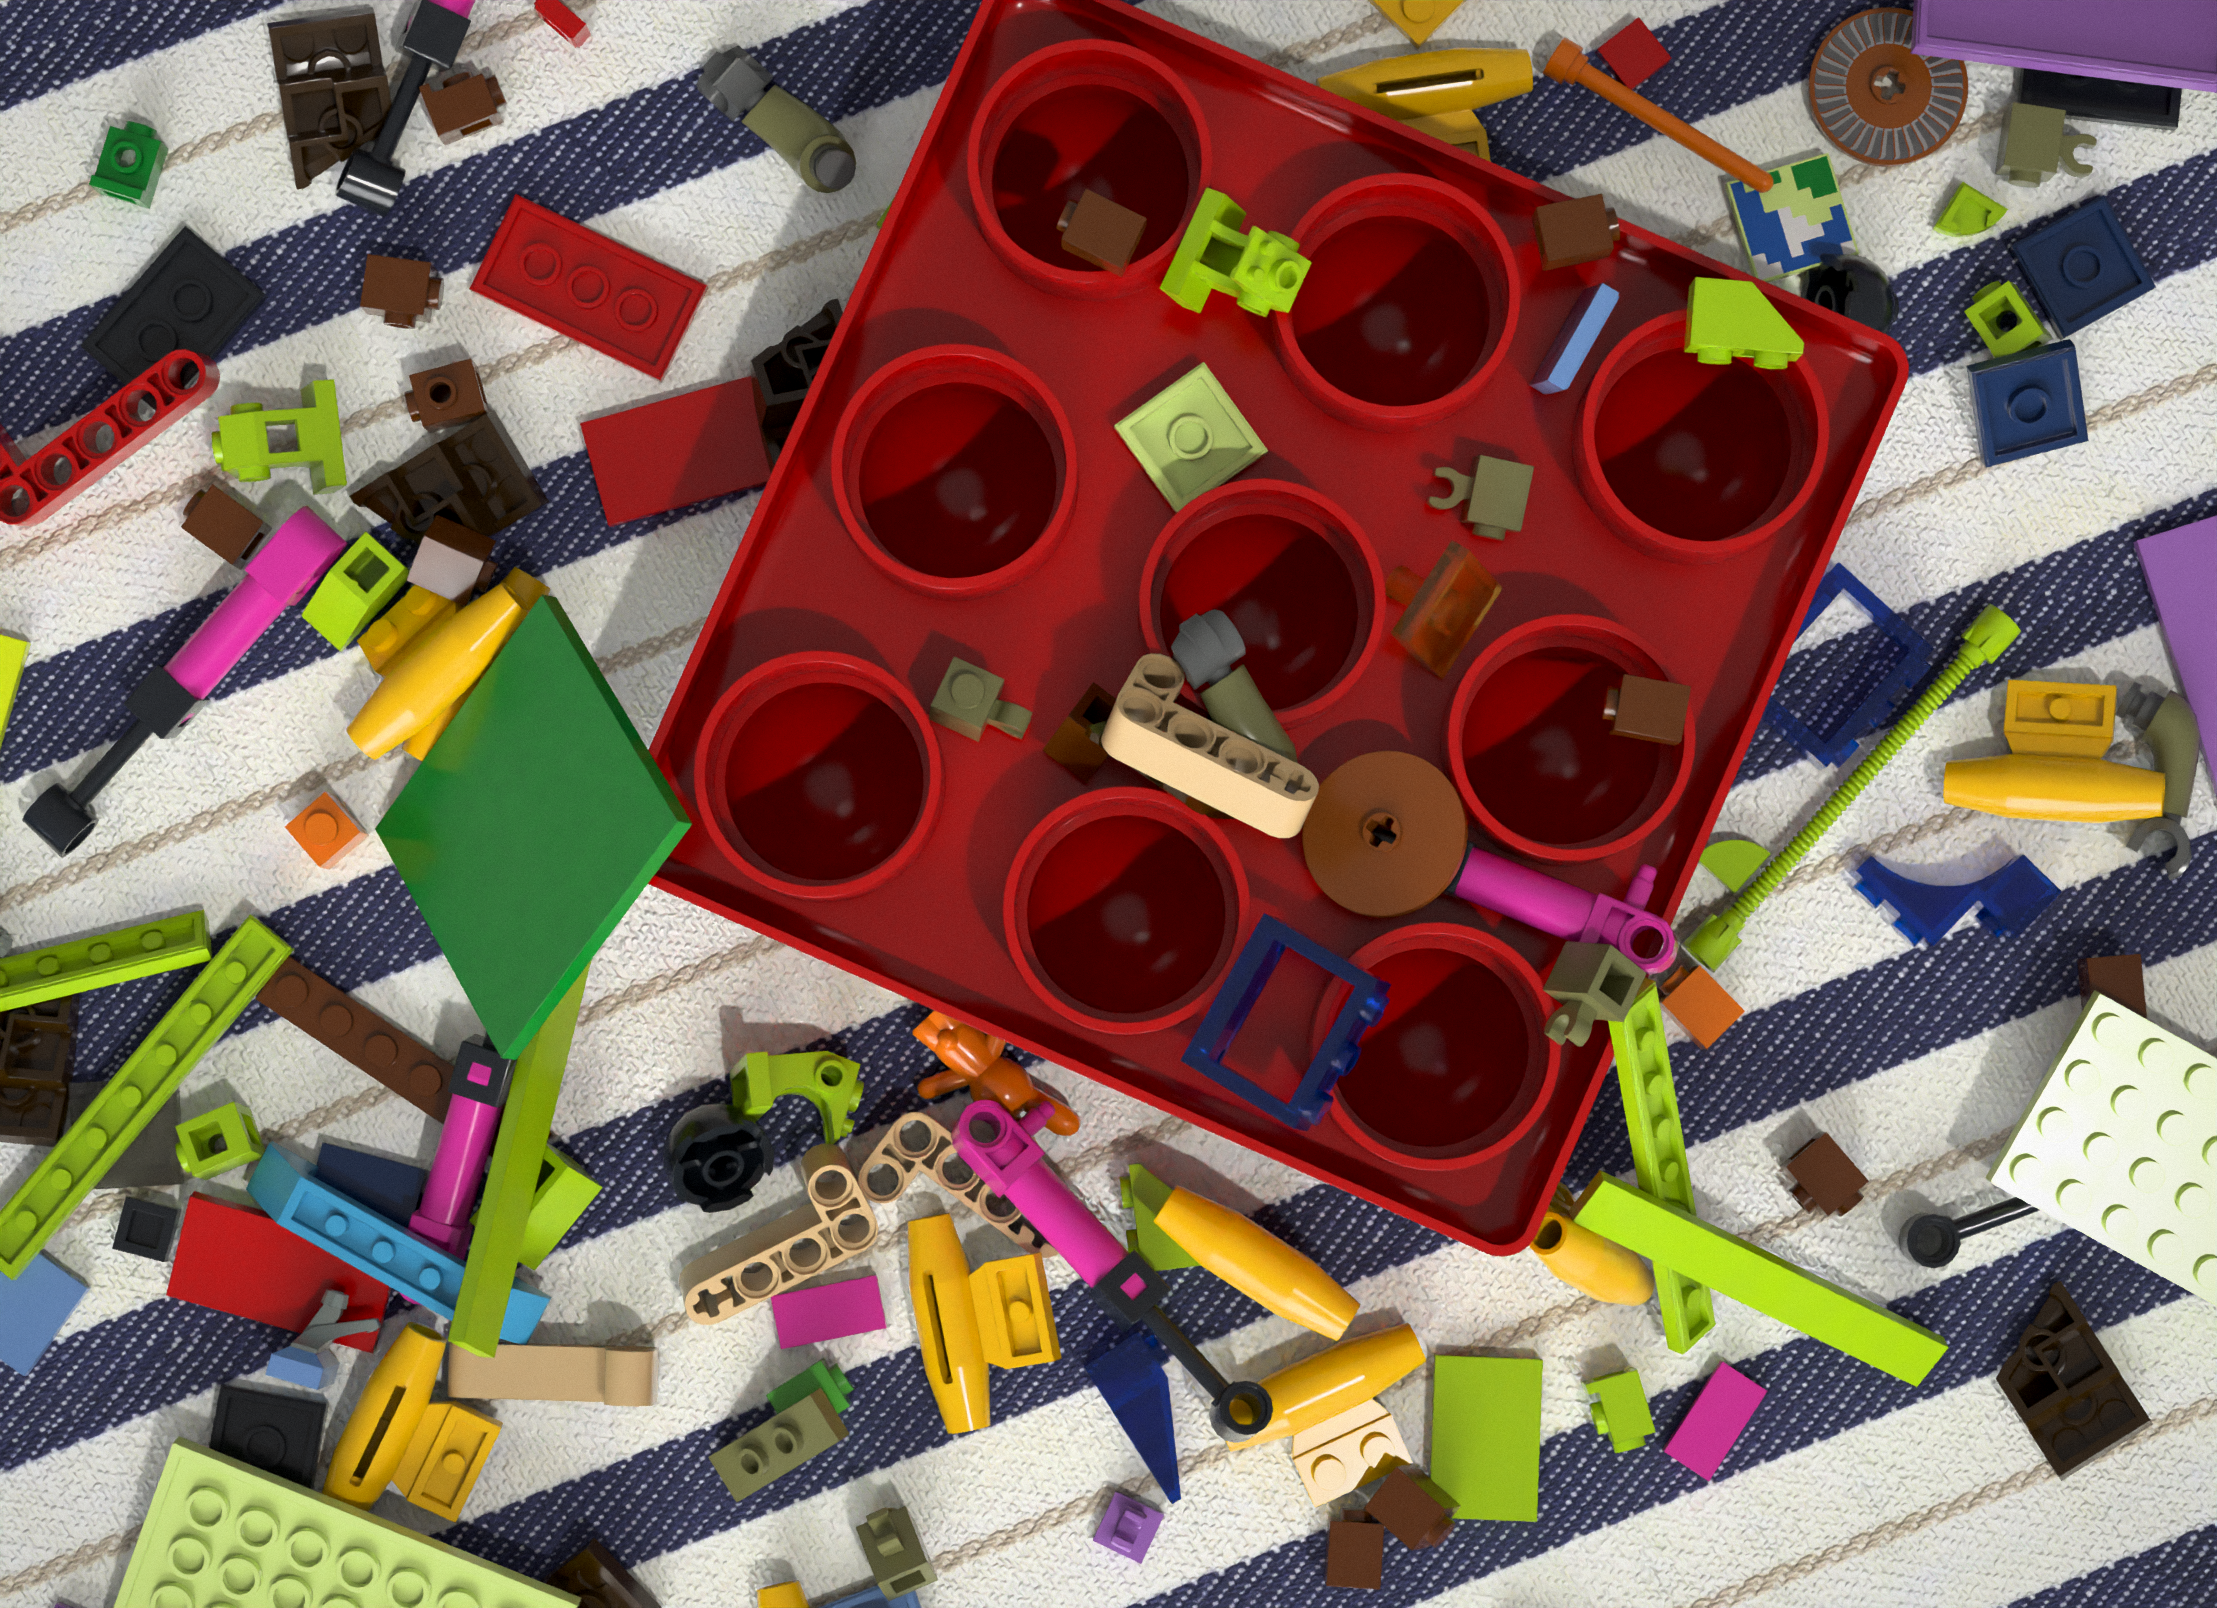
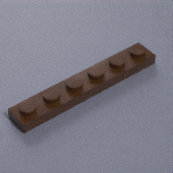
M289 955L268 980L256 1000L444 1125L453 1094L448 1092V1087L454 1065ZM506 1103L502 1106L488 1154L492 1158ZM551 1130L549 1132L547 1143L554 1135V1132Z

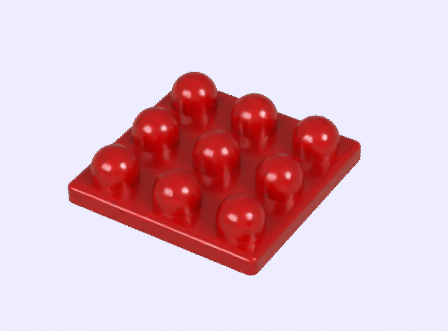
M982 0L648 749L692 822L691 827L648 884L1481 1252L1499 1257L1517 1254L1528 1247L1538 1233L1614 1058L1609 1023L1606 1020L1594 1019L1591 1034L1582 1047L1575 1045L1568 1038L1563 1045H1559L1544 1034L1545 1026L1550 1016L1556 1010L1563 1007L1562 1004L1546 993L1543 988L1567 940L1463 898L1458 900L1443 893L1426 906L1402 916L1378 918L1357 914L1332 900L1315 882L1304 855L1302 842L1303 828L1293 837L1277 838L1238 819H1216L1208 817L1206 814L1201 815L1128 765L1110 755L1107 756L1089 781L1085 783L1045 753L1043 748L1093 682L1117 699L1133 668L1142 656L1153 653L1172 658L1173 651L1171 646L1180 632L1179 625L1196 613L1201 616L1213 609L1220 610L1236 627L1245 646L1246 654L1231 664L1230 667L1233 670L1244 664L1265 702L1294 743L1297 763L1313 773L1317 778L1319 786L1339 766L1367 753L1399 751L1420 757L1439 769L1459 793L1467 816V840L1476 843L1479 848L1599 895V893H1602L1622 902L1642 864L1656 868L1657 874L1653 881V890L1644 911L1659 916L1671 926L1905 388L1909 375L1907 356L1900 344L1887 334L1618 217L1620 240L1613 241L1614 249L1608 258L1543 271L1531 217L1536 207L1575 199L1121 0ZM1206 188L1226 194L1247 213L1238 231L1239 233L1248 236L1252 226L1258 227L1267 234L1269 231L1278 232L1299 243L1300 246L1297 253L1312 262L1289 313L1270 309L1267 317H1263L1239 306L1236 303L1237 297L1215 289H1211L1201 313H1197L1180 306L1160 289ZM1085 189L1147 218L1146 229L1122 277L1061 248V238L1064 232L1056 229L1058 221L1069 199L1071 198L1079 202ZM1695 277L1753 282L1804 342L1803 354L1796 362L1788 361L1786 369L1755 367L1754 358L1732 356L1731 364L1698 362V353L1684 352L1689 285ZM1601 283L1619 292L1618 296L1620 297L1568 389L1545 395L1529 386L1581 292L1584 289ZM1204 362L1265 445L1268 453L1224 485L1203 493L1175 513L1116 432L1114 425ZM1478 455L1534 466L1521 532H1506L1504 541L1472 535L1473 524L1459 522L1464 499L1456 506L1444 510L1435 509L1427 505V497L1445 499L1451 493L1450 482L1445 478L1432 476L1433 469L1449 467L1456 470L1459 474L1469 476L1472 459ZM954 656L1005 679L999 700L1014 703L1033 712L1031 721L1022 739L987 724L979 742L929 720L930 706ZM1184 672V683L1175 703L1212 721L1200 695L1203 690L1209 687V684L1206 682L1194 690L1187 681ZM1623 674L1691 686L1681 743L1674 746L1609 734L1611 720L1602 719L1607 686L1617 687L1618 678ZM1392 821L1391 824L1387 826V828L1391 829V826L1394 821ZM1645 930L1639 933L1633 943L1635 955L1644 959L1657 956L1664 943L1662 934L1654 930Z

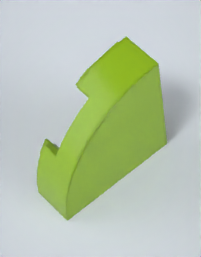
M1962 182L1932 230L1951 237L1977 235L1996 224L2008 209Z
M1726 840L1705 848L1698 863L1734 894L1771 853L1752 842Z

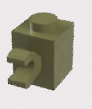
M2013 102L2004 111L1995 174L2009 176L2008 183L2011 185L2037 188L2040 187L2041 182H2048L2057 173L2059 162L2063 170L2073 177L2082 178L2089 176L2092 173L2093 166L2078 163L2074 159L2073 152L2078 147L2093 149L2096 146L2097 139L2088 134L2062 135L2066 110Z
M1478 455L1472 459L1469 476L1459 474L1456 470L1449 467L1433 469L1432 476L1447 479L1451 484V493L1445 499L1427 497L1426 504L1432 508L1444 510L1456 506L1464 499L1459 522L1473 524L1472 535L1504 541L1506 532H1521L1534 466Z
M954 656L930 706L929 720L979 742L987 724L1022 739L1031 721L1033 712L1014 703L999 700L1005 679Z
M1566 941L1543 988L1546 993L1562 1004L1563 1007L1556 1010L1550 1016L1546 1023L1544 1034L1559 1045H1563L1568 1038L1575 1045L1582 1047L1591 1034L1594 1019L1624 1022L1647 973L1611 944Z
M906 1506L899 1509L886 1507L866 1515L867 1522L856 1527L875 1580L888 1601L938 1580L918 1526Z

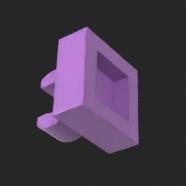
M1116 1490L1093 1537V1541L1142 1564L1164 1517V1513Z

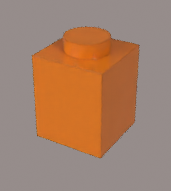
M326 791L285 826L320 868L327 870L335 866L369 836L367 831L334 794Z
M1681 965L1659 986V989L1665 994L1659 1000L1660 1008L1700 1049H1707L1745 1012L1700 965L1693 966L1689 971Z

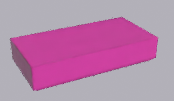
M877 1275L778 1294L771 1297L781 1349L887 1328Z
M1720 1360L1662 1451L1707 1481H1710L1766 1395L1767 1390Z

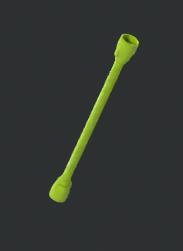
M1992 604L1987 605L1961 635L1965 643L1957 651V659L1952 660L1953 664H1949L1948 669L1943 670L1944 674H1940L1938 676L1939 679L1934 680V684L1929 686L1930 689H1926L1925 694L1920 696L1921 699H1917L1916 704L1911 706L1912 709H1908L1907 714H1904L1902 719L1897 721L1898 725L1895 724L1893 729L1888 731L1889 735L1886 734L1884 736L1885 740L1881 739L1879 741L1880 745L1877 744L1875 750L1870 751L1871 755H1867L1866 760L1861 761L1862 765H1858L1856 767L1857 770L1852 771L1853 775H1849L1847 777L1848 780H1844L1843 785H1839V790H1835L1834 795H1830V801L1826 800L1824 802L1825 805H1821L1820 810L1815 812L1816 816L1813 815L1811 817L1812 821L1808 820L1806 822L1807 826H1802L1803 831L1799 830L1797 832L1798 836H1793V841L1788 842L1789 846H1784V851L1779 852L1780 856H1775V861H1771L1770 866L1765 867L1766 872L1762 871L1760 873L1761 876L1756 877L1757 882L1753 881L1751 883L1752 887H1747L1748 892L1744 891L1742 893L1743 897H1738L1739 902L1735 901L1733 903L1734 907L1725 908L1718 917L1711 912L1682 943L1683 947L1696 960L1713 973L1742 942L1738 934L1746 926L1744 924L1746 922L1745 917L1749 918L1751 916L1750 912H1755L1754 907L1758 908L1760 906L1759 902L1765 901L1764 897L1769 896L1768 892H1773V887H1777L1778 882L1783 881L1782 877H1786L1788 875L1787 872L1792 871L1791 866L1795 867L1797 865L1796 861H1801V857L1806 855L1805 851H1810L1809 846L1813 847L1815 842L1819 841V836L1822 837L1824 835L1823 831L1827 832L1829 830L1828 826L1833 825L1832 821L1838 820L1837 816H1841L1842 811L1847 810L1846 806H1850L1852 804L1851 801L1856 800L1855 796H1859L1861 794L1860 791L1865 790V786L1870 784L1869 780H1874V776L1879 774L1878 770H1883V765L1886 766L1888 761L1893 759L1892 755L1895 756L1897 754L1896 750L1900 751L1902 749L1901 745L1904 746L1906 740L1911 739L1910 735H1914L1915 730L1920 729L1919 725H1923L1925 723L1924 720L1929 719V715L1934 713L1933 710H1937L1938 705L1943 703L1942 700H1946L1947 695L1952 693L1951 690H1955L1956 685H1959L1961 680L1966 678L1965 675H1968L1970 670L1977 669L1985 660L1992 664L2021 633L2017 624Z

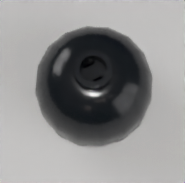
M1822 253L1819 256L1822 263L1818 270H1808L1805 275L1801 297L1888 335L1892 324L1898 317L1899 301L1885 272L1866 257L1851 254Z
M716 1102L702 1104L687 1111L673 1124L664 1144L663 1165L670 1184L680 1201L700 1205L703 1212L713 1213L731 1210L749 1201L754 1196L751 1189L761 1180L764 1173L766 1172L769 1176L772 1173L775 1153L768 1136L755 1118L744 1115L740 1107Z

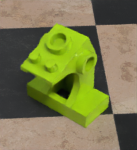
M1206 188L1160 289L1180 306L1197 313H1201L1211 289H1215L1237 297L1236 303L1242 308L1254 314L1267 317L1270 309L1289 313L1312 262L1297 253L1300 246L1299 243L1278 232L1269 231L1267 234L1258 227L1252 226L1248 236L1239 233L1238 231L1247 213L1226 194Z
M334 379L312 381L300 391L303 408L263 411L262 403H242L230 406L231 415L218 416L220 431L212 432L213 454L215 462L221 464L222 472L227 471L233 477L239 479V482H258L271 479L270 469L305 467L310 468L313 495L331 494L345 487L347 480ZM295 425L298 451L269 453L266 427Z
M829 1051L769 1056L768 1052L746 1053L729 1071L733 1106L740 1107L744 1115H749L757 1121L773 1106L776 1097L786 1094L802 1095L813 1102L820 1112L825 1144H834L840 1139V1136L846 1137L848 1133L852 1132L855 1121L846 1118L847 1111L855 1113L862 1096L864 1082L856 1080L861 1064ZM822 1078L828 1082L829 1086L822 1081Z

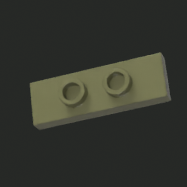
M819 1388L721 1448L708 1458L735 1501L739 1502L841 1441L850 1433L822 1388Z

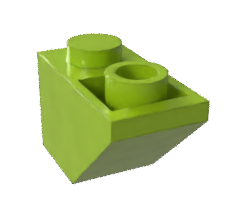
M1695 277L1689 285L1684 352L1698 353V362L1731 364L1732 356L1754 358L1755 367L1786 369L1788 361L1796 362L1803 354L1804 342L1753 282Z
M365 532L331 568L301 616L342 652L407 582L410 570L379 541Z
M1140 1163L1129 1164L1130 1175L1119 1177L1123 1209L1134 1208L1136 1229L1126 1230L1128 1252L1131 1253L1135 1249L1154 1271L1201 1266L1153 1222L1173 1189Z

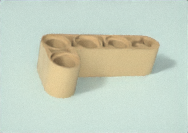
M1151 653L1142 656L1118 694L1103 730L1101 742L1106 752L1116 760L1264 833L1277 838L1295 836L1301 830L1318 794L1319 784L1313 773L1302 765L1176 704L1175 702L1185 679L1182 667L1172 658L1162 654Z
M911 1112L902 1115L893 1124L859 1172L858 1183L865 1197L875 1203L886 1204L897 1200L921 1171L1030 1254L1041 1252L1042 1258H1050L1059 1254L1048 1242L1044 1243L1041 1248L1036 1246L1032 1242L1036 1233L1023 1223L1020 1233L1015 1232L1009 1227L1010 1224L1022 1215L1017 1207L1015 1211L1007 1216L993 1214L988 1209L986 1203L987 1195L991 1189L975 1171L972 1178L966 1183L955 1184L949 1181L944 1173V1163L951 1154L957 1153L952 1144V1132L933 1117L923 1112ZM913 1120L925 1123L931 1132V1141L928 1147L920 1152L907 1149L901 1140L903 1127ZM880 1163L892 1166L897 1171L899 1177L896 1189L887 1195L875 1192L869 1184L871 1169Z
M823 1143L813 1146L803 1156L800 1169L812 1202L692 1261L684 1267L679 1277V1287L687 1315L694 1322L701 1325L720 1323L873 1245L878 1236V1223L871 1203L865 1197L858 1183V1177L841 1148L833 1144ZM836 1170L840 1172L832 1181L826 1183L816 1181L819 1175L825 1171ZM847 1215H862L861 1219L853 1225L839 1224ZM811 1238L814 1240L807 1248L801 1250L791 1248L793 1243L799 1239ZM762 1262L765 1264L764 1268L759 1272L752 1274L743 1272L744 1268L751 1263ZM727 1276H732V1284H728ZM708 1289L709 1294L704 1295L702 1290Z
M449 1342L447 1396L481 1399L604 1402V1405L653 1406L657 1403L659 1348L549 1343L521 1345L514 1342H498L495 1357L488 1358L478 1357Z

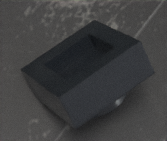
M126 1196L112 1249L161 1262H168L182 1209Z

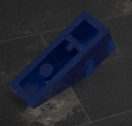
M1136 1330L1085 1363L1084 1368L1171 1504H1174L1181 1499L1168 1375L1162 1367L1171 1360L1154 1334L1144 1339L1140 1331Z

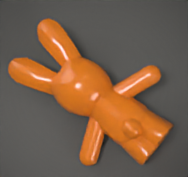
M935 1010L912 1031V1035L932 1050L950 1068L944 1072L924 1078L919 1082L917 1090L922 1098L932 1099L969 1085L970 1096L973 1102L979 1100L997 1102L1010 1113L1016 1122L1022 1118L1021 1112L1025 1111L1027 1113L1032 1108H1036L1041 1102L1048 1101L1054 1106L1055 1114L1047 1120V1124L1044 1127L1062 1136H1071L1079 1130L1081 1120L1072 1108L1035 1088L1028 1072L1019 1063L1001 1056L1007 1042L989 1034L986 1035L978 1029ZM1033 1136L1032 1139L1038 1144L1035 1137Z

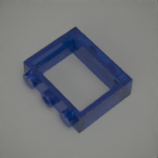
M1839 562L1832 566L1822 577L1795 641L1841 592L1907 653L1825 743L1816 737L1775 698L1770 696L1761 718L1819 771L1826 768L1830 763L1839 768L1846 762L1860 745L1853 738L1867 723L1875 729L1896 706L1889 698L1902 684L1910 690L1926 674L1931 665L1925 659L1934 650L1925 639Z
M1264 913L1180 1061L1293 1129L1308 1131L1312 1124L1315 1126L1319 1125L1324 1114L1330 1110L1334 1098L1329 1093L1340 1075L1347 1076L1357 1063L1362 1050L1357 1044L1368 1025L1371 1027L1376 1026L1383 1017V1011L1390 1001V998L1385 995L1391 984L1280 918ZM1287 946L1355 986L1289 1103L1222 1063L1223 1058Z

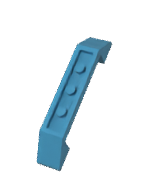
M274 1141L269 1142L246 1190L277 1224L452 1321L467 1262L314 1177L319 1168L318 1166ZM514 1276L499 1338L527 1345L552 1297Z

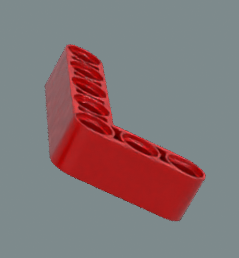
M187 349L175 350L167 354L29 459L25 458L0 423V521L9 525L27 527L36 526L48 519L208 399L217 390L220 382V371L216 362L207 355ZM194 361L199 369V378L193 387L185 389L180 381V372L186 363ZM151 393L156 399L157 409L151 419L144 421L138 413V404L145 394ZM108 424L114 432V442L108 451L102 453L96 445V435L101 427ZM66 456L72 465V473L70 478L60 485L54 476V466L60 458ZM24 488L29 495L30 504L26 512L18 516L12 508V498L17 490Z

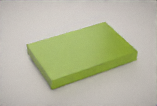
M1434 1354L1430 1479L1461 1505L1453 1515V1519L1537 1522L1543 1359Z

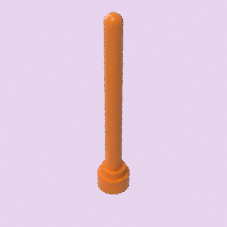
M1564 37L1552 54L1543 71V74L1559 84H1562L1564 81L1571 85H1574L1576 82L1580 83L1760 193L1768 192L1773 187V177L1765 170L1588 64L1590 58L1582 54L1583 47Z

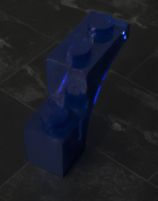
M2024 854L2014 856L1994 873L1978 881L1956 886H1936L1907 879L1889 870L1871 855L1862 858L1849 872L1857 881L1852 887L1857 895L1873 909H1876L1881 904L1896 919L1891 924V927L1913 947L1919 942L1925 948L1934 946L1972 906L1979 911L1974 916L1975 920L1996 939L2002 934L2007 939L2018 938L2062 892Z

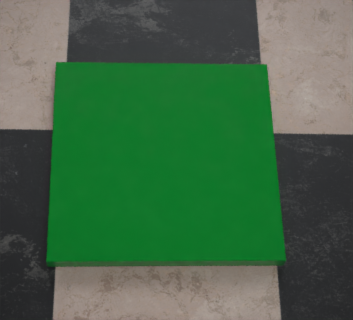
M542 594L375 830L500 1057L517 1060L691 827L692 822L558 599Z

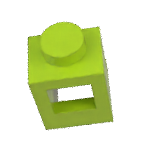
M1995 281L1985 286L1972 297L1975 304L1964 311L1995 358L2040 347L2053 339L2017 285L2010 281L2003 285L1999 281ZM2007 313H2015L2017 316L2016 327L2008 332H2004L2000 327L2001 318Z
M234 1101L175 1126L180 1142L175 1144V1150L181 1166L187 1173L191 1172L192 1176L203 1180H209L251 1161H260L265 1152L251 1109ZM224 1136L228 1149L217 1154L215 1143L220 1137Z
M1629 1367L1581 1381L1584 1393L1588 1395L1596 1394L1598 1402L1589 1404L1597 1434L1607 1433L1615 1453L1629 1451L1646 1445L1644 1436L1656 1431L1636 1368Z

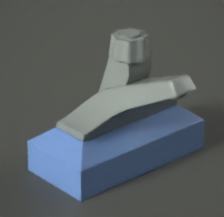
M326 1289L321 1300L323 1306L303 1333L289 1347L271 1354L265 1375L316 1390L334 1384L340 1362L328 1350L331 1343L336 1338L364 1331H367V1333L378 1331V1328H382L378 1318L338 1322L343 1315V1309L347 1310L349 1295L338 1290Z

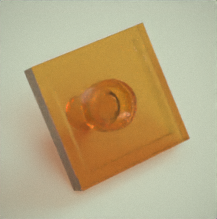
M1451 540L1426 579L1412 572L1404 565L1398 566L1389 575L1385 584L1387 597L1407 606L1391 634L1425 670L1444 679L1503 588L1470 550Z

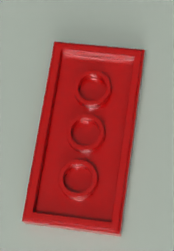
M515 194L469 290L662 383L708 290V286Z
M751 376L580 423L609 527L767 484L771 476L758 425Z
M197 1191L190 1195L166 1296L302 1334L323 1306L321 1300L326 1289H334L349 1295L347 1310L343 1309V1315L338 1322L378 1318L382 1326L391 1287L280 1226L264 1210ZM381 1328L374 1332L367 1333V1331L342 1336L336 1338L333 1343L373 1354L378 1345Z

